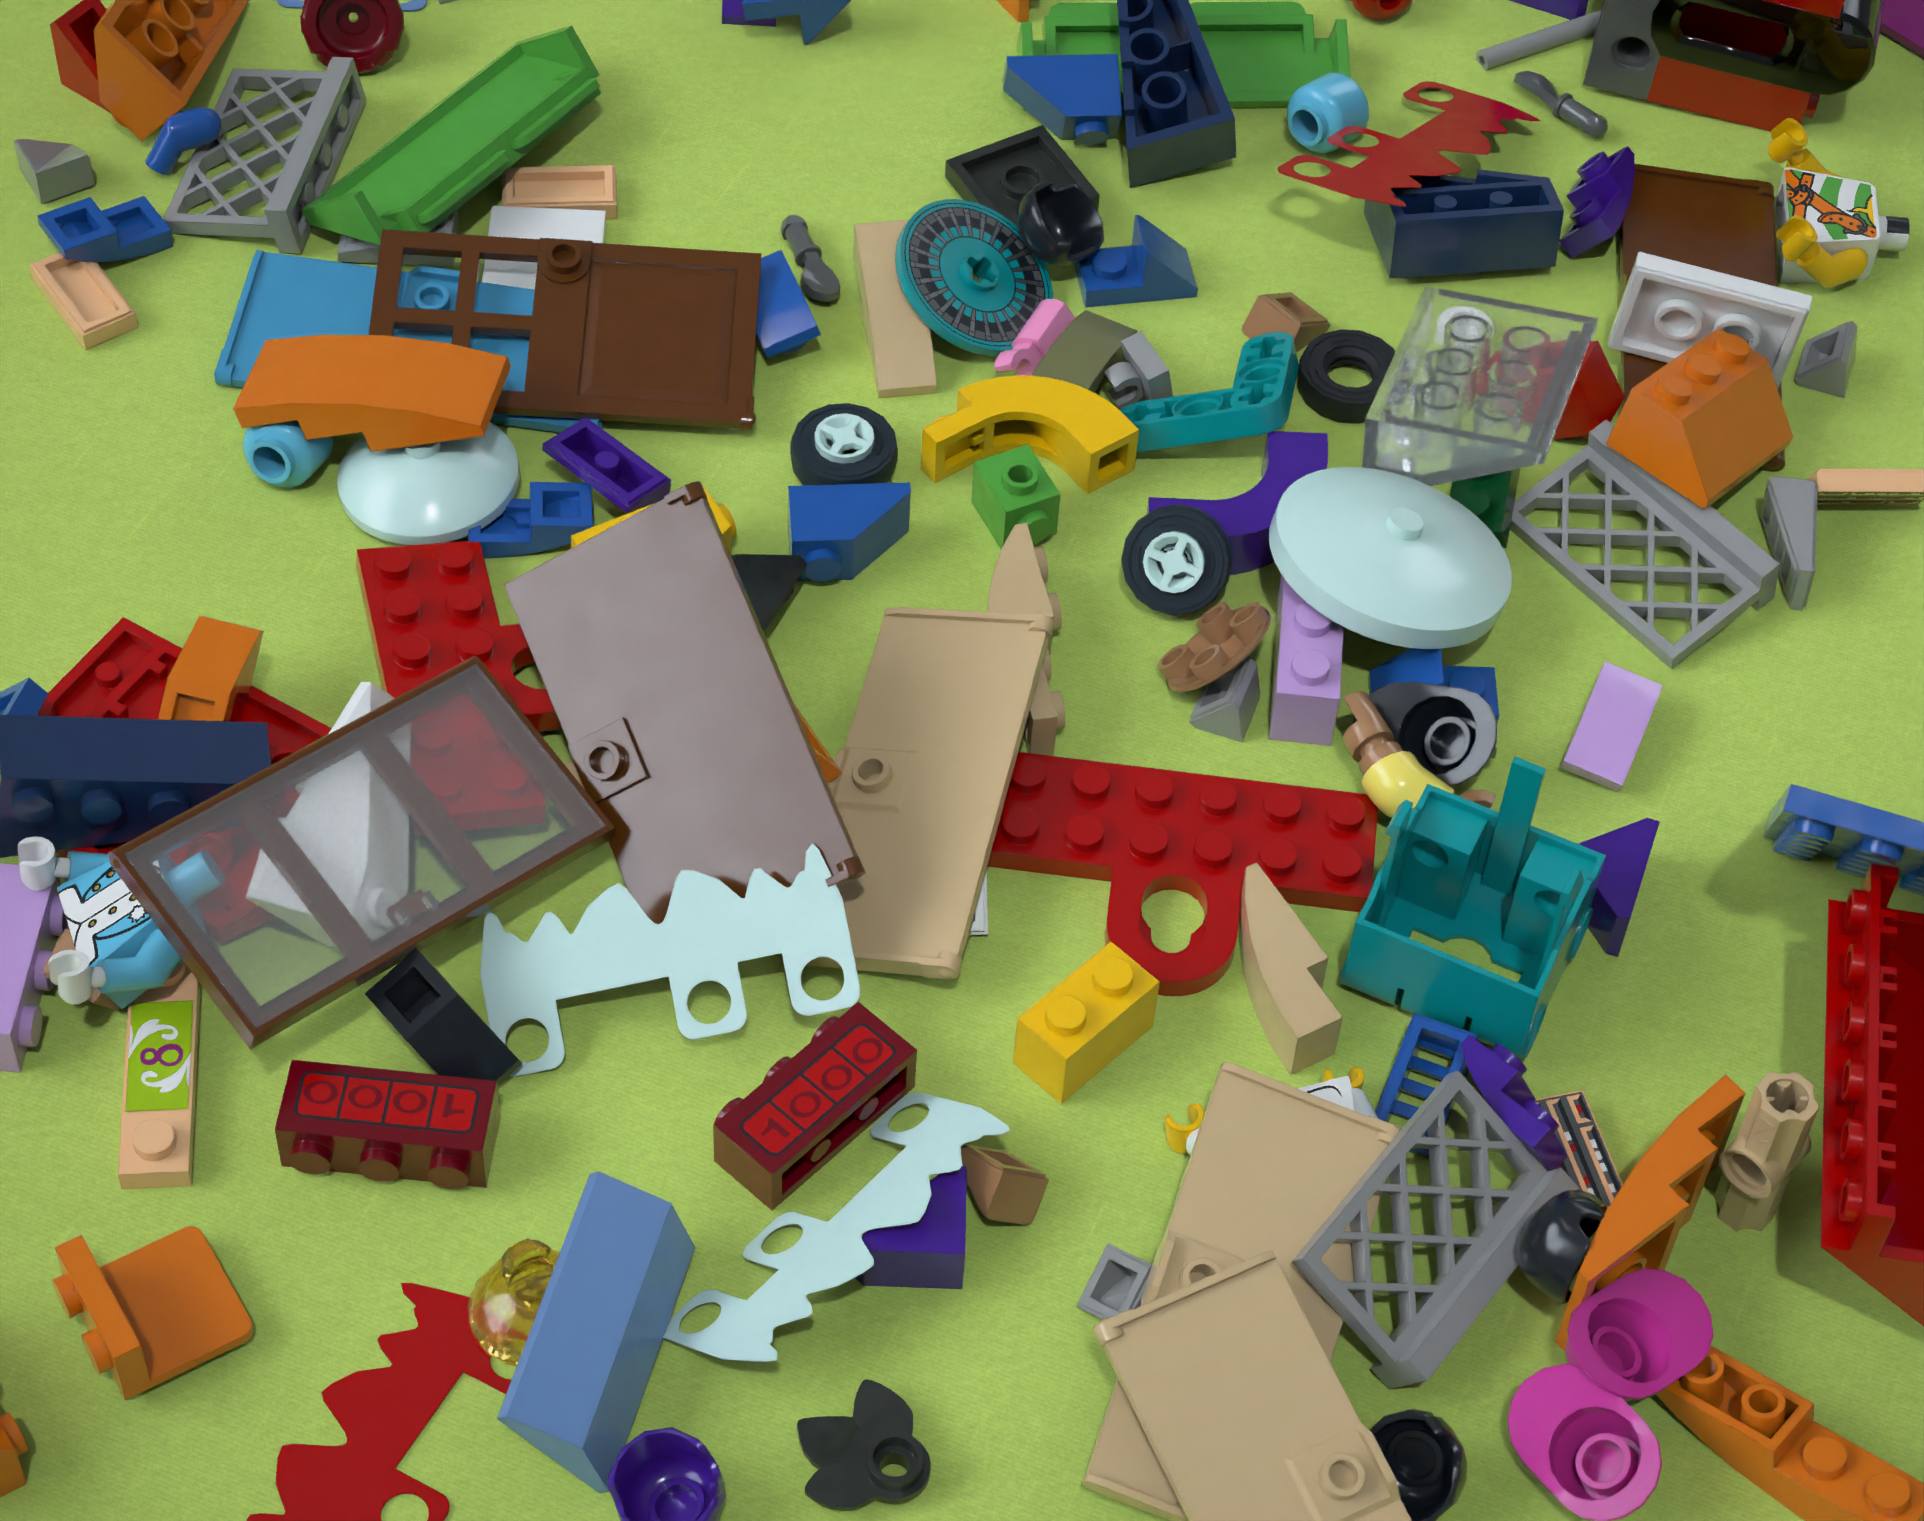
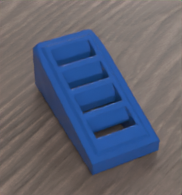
M1414 1013L1376 1109L1378 1118L1389 1123L1392 1113L1410 1119L1419 1107L1399 1101L1398 1099L1402 1091L1425 1100L1433 1092L1434 1087L1408 1079L1411 1070L1439 1080H1443L1447 1074L1459 1070L1466 1078L1469 1069L1460 1044L1468 1035L1476 1040L1478 1035ZM1420 1048L1452 1059L1451 1067L1447 1068L1417 1057ZM1453 1098L1444 1108L1445 1126L1455 1105ZM1427 1130L1425 1132L1424 1137H1428ZM1411 1148L1409 1151L1429 1159V1149Z

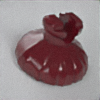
M305 0L300 16L301 32L304 35L310 53L316 54L317 60L326 67H328L332 57H352L358 74L373 72L378 66L386 64L393 57L394 51L399 49L402 33L405 28L404 13L398 0ZM356 13L358 15V18L356 20H352L349 17V14Z

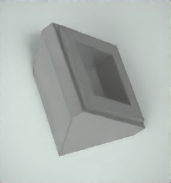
M1853 321L1846 322L1806 340L1795 381L1801 387L1845 398L1856 357L1857 325Z
M1252 659L1245 660L1221 679L1203 686L1189 723L1197 729L1243 742L1260 699L1257 664Z

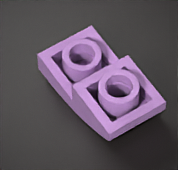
M1605 661L1560 768L1619 792L1636 755L1663 685Z

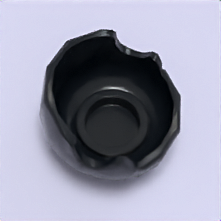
M1050 179L1030 188L1027 193L1022 195L1017 208L1019 235L1035 258L1056 267H1068L1098 251L1104 242L1103 221L1095 204L1081 187L1074 183L1061 187H1050L1054 184L1053 180Z
M1568 1190L1553 1196L1530 1215L1521 1231L1517 1260L1522 1273L1534 1286L1559 1305L1569 1302L1572 1293L1569 1287L1576 1273L1579 1272L1589 1250V1238L1597 1231L1607 1210V1205L1594 1194L1582 1190Z
M1413 1408L1383 1416L1370 1431L1373 1433L1397 1480L1400 1499L1412 1521H1436L1457 1503L1467 1480V1459L1463 1445L1454 1430L1441 1417L1434 1416L1432 1412Z

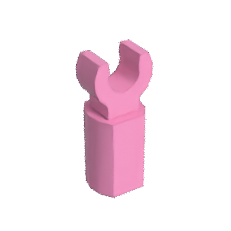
M1057 299L1041 301L1011 344L1013 349L1005 350L998 355L994 364L995 370L1002 372L1016 369V375H1032L1051 345L1075 319L1065 302Z

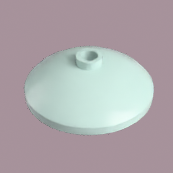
M489 422L484 436L373 452L370 451L366 439L362 435L352 444L341 461L337 475V486L340 501L347 516L354 524L368 534L397 544H435L450 542L468 536L469 529L481 525L482 529L499 517L516 494L520 479V468L517 452L509 437L500 428Z

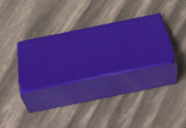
M587 417L542 444V451L627 514L664 499V496L670 494V478Z

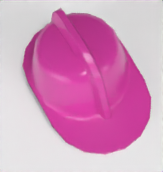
M1643 1268L1620 1277L1597 1293L1586 1298L1572 1312L1568 1326L1569 1335L1565 1353L1567 1364L1581 1367L1599 1387L1617 1397H1622L1626 1402L1633 1399L1639 1400L1663 1390L1692 1371L1708 1355L1714 1336L1711 1314L1702 1296L1685 1279L1665 1270Z
M1568 1364L1546 1367L1524 1380L1512 1398L1507 1420L1511 1443L1524 1464L1565 1507L1583 1519L1593 1521L1622 1519L1642 1507L1657 1487L1662 1468L1660 1445L1648 1424L1622 1397H1617L1599 1387L1581 1367Z

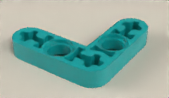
M1269 332L1253 337L1245 342L1241 350L1233 388L1140 401L1120 409L1139 429L1137 452L1261 435L1282 427L1289 417L1299 369L1293 336L1285 332Z

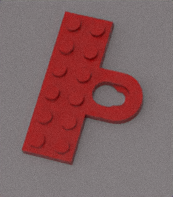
M462 541L357 549L356 569L382 690L397 698L467 659L476 656L484 663L537 731L562 729L547 690L526 686L514 676L516 670L524 665L535 663V660L520 624L500 626L480 542ZM465 696L410 725L409 769L460 833L543 826L545 806L540 790ZM409 817L413 838L425 837Z
M1018 752L987 867L1111 882L1105 946L1109 942L1114 943L1160 981L1158 995L1186 996L1213 986L1228 971L1235 952L1245 869L1256 862L1288 904L1361 912L1373 886L1378 807L1375 806L1367 794ZM1162 890H1178L1188 893L1198 900L1204 910L1205 918L1203 924L1195 932L1191 933L1189 945L1177 953L1161 951L1154 945L1151 939V928L1142 917L1143 903L1152 894Z

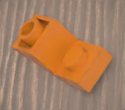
M199 616L168 676L158 719L230 722L236 694L250 692L264 631Z

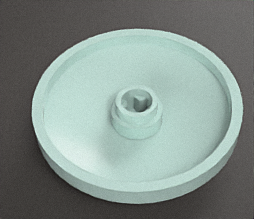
M1363 467L1328 468L1307 474L1295 481L1283 493L1270 524L1269 545L1274 562L1293 590L1314 609L1337 624L1380 642L1417 649H1443L1467 644L1485 635L1495 625L1511 592L1512 572L1510 563L1504 549L1492 531L1475 514L1450 496L1427 484L1400 474Z

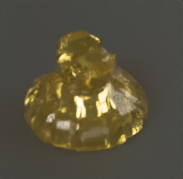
M524 1239L509 1247L502 1258L498 1259L476 1281L475 1289L470 1293L468 1302L469 1326L475 1339L479 1340V1345L490 1357L500 1359L504 1364L517 1367L560 1251L551 1249V1247L538 1240Z

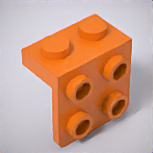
M188 1226L101 1267L98 1266L82 1235L55 1247L62 1275L52 1279L58 1299L69 1319L80 1314L88 1329V1332L81 1334V1338L98 1374L110 1371L125 1400L246 1343L253 1335V1326L248 1313L205 1236L197 1227Z

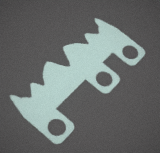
M813 843L806 851L804 871H801L796 876L790 887L783 886L761 868L754 869L749 879L745 898H740L717 878L694 870H681L675 880L667 914L660 924H655L647 917L627 888L620 883L607 888L587 906L572 934L567 931L560 919L550 911L544 914L529 941L523 942L510 932L505 933L498 917L487 911L484 919L480 977L489 1027L505 1045L509 1028L518 1020L525 1018L541 1022L549 1035V1044L545 1053L534 1061H521L523 1064L509 1077L554 1069L562 1063L565 1049L556 1000L669 977L678 1028L685 1037L700 1039L737 1031L745 1024L747 1019V1010L737 962L782 953L791 1003L799 1014L810 1016L853 1006L858 1001L861 990L844 903L836 884L830 887L827 886L825 879L832 875L819 849ZM818 957H827L835 960L844 972V985L841 991L829 1000L811 998L805 993L801 985V974L808 962ZM703 981L721 983L726 987L731 997V1007L728 1014L721 1021L714 1024H704L692 1017L688 1009L687 1001L691 990Z
M921 1092L904 1096L872 1126L870 1134L874 1138L906 1147L829 1222L796 1212L784 1213L774 1219L745 1247L743 1257L749 1261L778 1269V1271L747 1301L712 1289L696 1294L669 1320L663 1338L724 1360L776 1361L778 1352L770 1345L773 1342V1330L777 1326L807 1318L813 1313L812 1306L806 1298L808 1294L837 1287L874 1266V1259L862 1240L863 1233L877 1228L908 1225L918 1222L924 1215L932 1195L929 1176L959 1170L963 1166L961 1156L962 1145L978 1140L984 1135H1002L1010 1132L1008 1125L981 1107ZM914 1104L928 1106L929 1113L927 1117L916 1127L903 1132H894L889 1129L891 1118L901 1109ZM791 1224L802 1227L803 1233L801 1238L791 1248L777 1254H766L762 1251L764 1240L776 1229ZM710 1302L720 1305V1315L709 1327L696 1333H684L680 1330L681 1320L693 1308Z

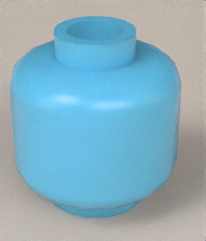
M1331 72L1320 76L1298 88L1290 97L1287 107L1289 130L1297 142L1312 152L1325 154L1334 151L1340 147L1328 143L1327 138L1347 126L1367 127L1369 108L1366 96L1353 79L1342 73ZM1361 133L1347 134L1343 137V140L1349 143L1358 138Z
M296 420L248 427L242 444L246 460L260 479L274 486L291 488L303 484L330 457L334 440L333 436L306 440L299 422Z

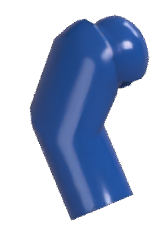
M198 107L170 115L145 160L146 165L160 174L171 175L183 151L206 145L219 136L222 124L218 113L210 108Z

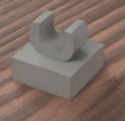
M1142 331L1121 340L1124 362L1116 363L1104 372L1106 379L1112 386L1107 391L1108 396L1115 406L1120 410L1132 403L1139 402L1141 398L1143 401L1173 397L1169 369Z

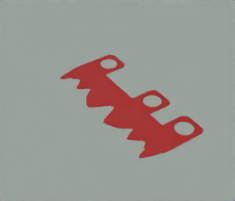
M1425 81L1405 91L1403 96L1409 100L1445 111L1399 139L1360 126H1347L1327 138L1328 143L1369 156V158L1350 168L1312 155H1299L1279 166L1277 170L1283 175L1351 197L1406 207L1403 201L1393 197L1394 193L1390 189L1422 187L1419 182L1409 176H1442L1462 171L1459 166L1442 156L1439 151L1488 155L1491 151L1490 141L1480 131L1507 133L1508 130L1499 120H1541L1503 102L1437 82ZM1427 88H1437L1452 93L1454 97L1449 101H1430L1419 96L1418 92ZM1351 133H1363L1376 137L1379 143L1372 147H1357L1344 142L1343 137ZM1304 162L1319 163L1328 167L1330 173L1321 177H1309L1297 173L1294 170V166Z
M401 1283L403 1294L416 1305L414 1314L418 1326L415 1329L379 1336L377 1339L379 1346L392 1365L390 1367L356 1371L330 1384L321 1392L324 1403L344 1430L347 1442L338 1446L283 1445L277 1457L275 1484L285 1513L284 1515L250 1514L247 1521H381V1512L384 1505L392 1497L399 1494H413L420 1497L428 1507L429 1516L427 1521H444L450 1508L447 1497L395 1468L463 1372L504 1394L507 1393L511 1379L502 1378L494 1372L490 1363L491 1354L495 1347L503 1341L509 1339L527 1341L531 1329L467 1296L414 1283Z

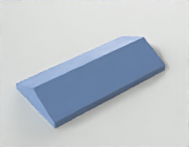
M601 1172L592 1173L588 1177L497 1417L500 1422L598 1493L609 1491L607 1486L608 1475L621 1448L627 1442L695 1250V1246L672 1203Z

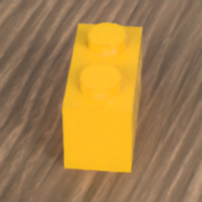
M1109 942L1017 1018L1013 1063L1062 1104L1153 1027L1160 981L1114 943Z

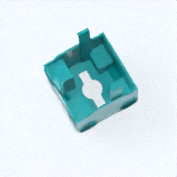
M1514 757L1499 812L1430 784H1427L1416 807L1412 808L1413 802L1404 800L1398 806L1385 832L1386 835L1391 836L1388 854L1375 878L1368 899L1355 922L1349 953L1345 960L1339 983L1394 1006L1397 1005L1403 995L1401 1009L1463 1030L1467 1029L1472 1019L1469 1032L1477 1034L1478 1041L1490 1046L1498 1043L1515 1056L1524 1060L1527 1058L1543 1022L1547 1006L1568 962L1573 961L1587 930L1593 908H1591L1606 858V855L1531 825L1542 782L1546 775L1545 768ZM1415 931L1442 943L1451 939L1461 938L1474 941L1486 950L1490 956L1491 963L1520 974L1521 977L1517 983L1409 937Z

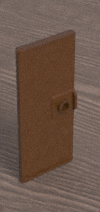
M1635 164L1632 195L1627 212L1620 225L1621 282L1617 300L1618 309L1638 252L1777 287L1774 186L1765 181L1744 180ZM1621 351V390L1625 396L1621 404V411L1631 389L1668 363ZM1780 383L1778 387V392L1782 401V391ZM1782 450L1757 470L1770 472L1782 470L1785 467V450Z

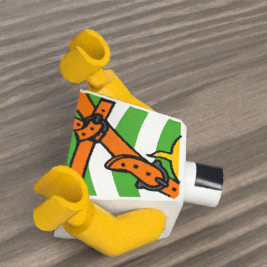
M1793 118L1785 119L1771 130L1773 141L1769 143L1768 147L1770 158L1777 163H1783L1788 160L1786 167H1784L1774 202L1779 283L1818 282L1825 288H1833L1848 281L1864 280L1869 277L1878 249L1905 251L1909 239V219L1907 217L1879 215L1876 188L1868 182L1842 178L1826 170L1808 149H1802L1807 145L1808 136L1803 126Z

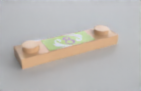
M184 961L176 966L162 986L146 990L128 1005L118 1177L121 1189L192 1186L201 984Z

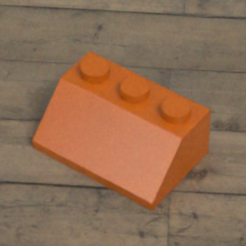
M1718 328L1631 389L1606 445L1705 510L1788 447L1793 434L1768 359L1751 349L1750 345L1743 338L1735 334L1726 333Z

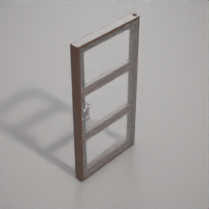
M473 656L110 851L108 857L113 869L251 1050L395 966L415 948L421 951L608 842L615 827L478 657Z

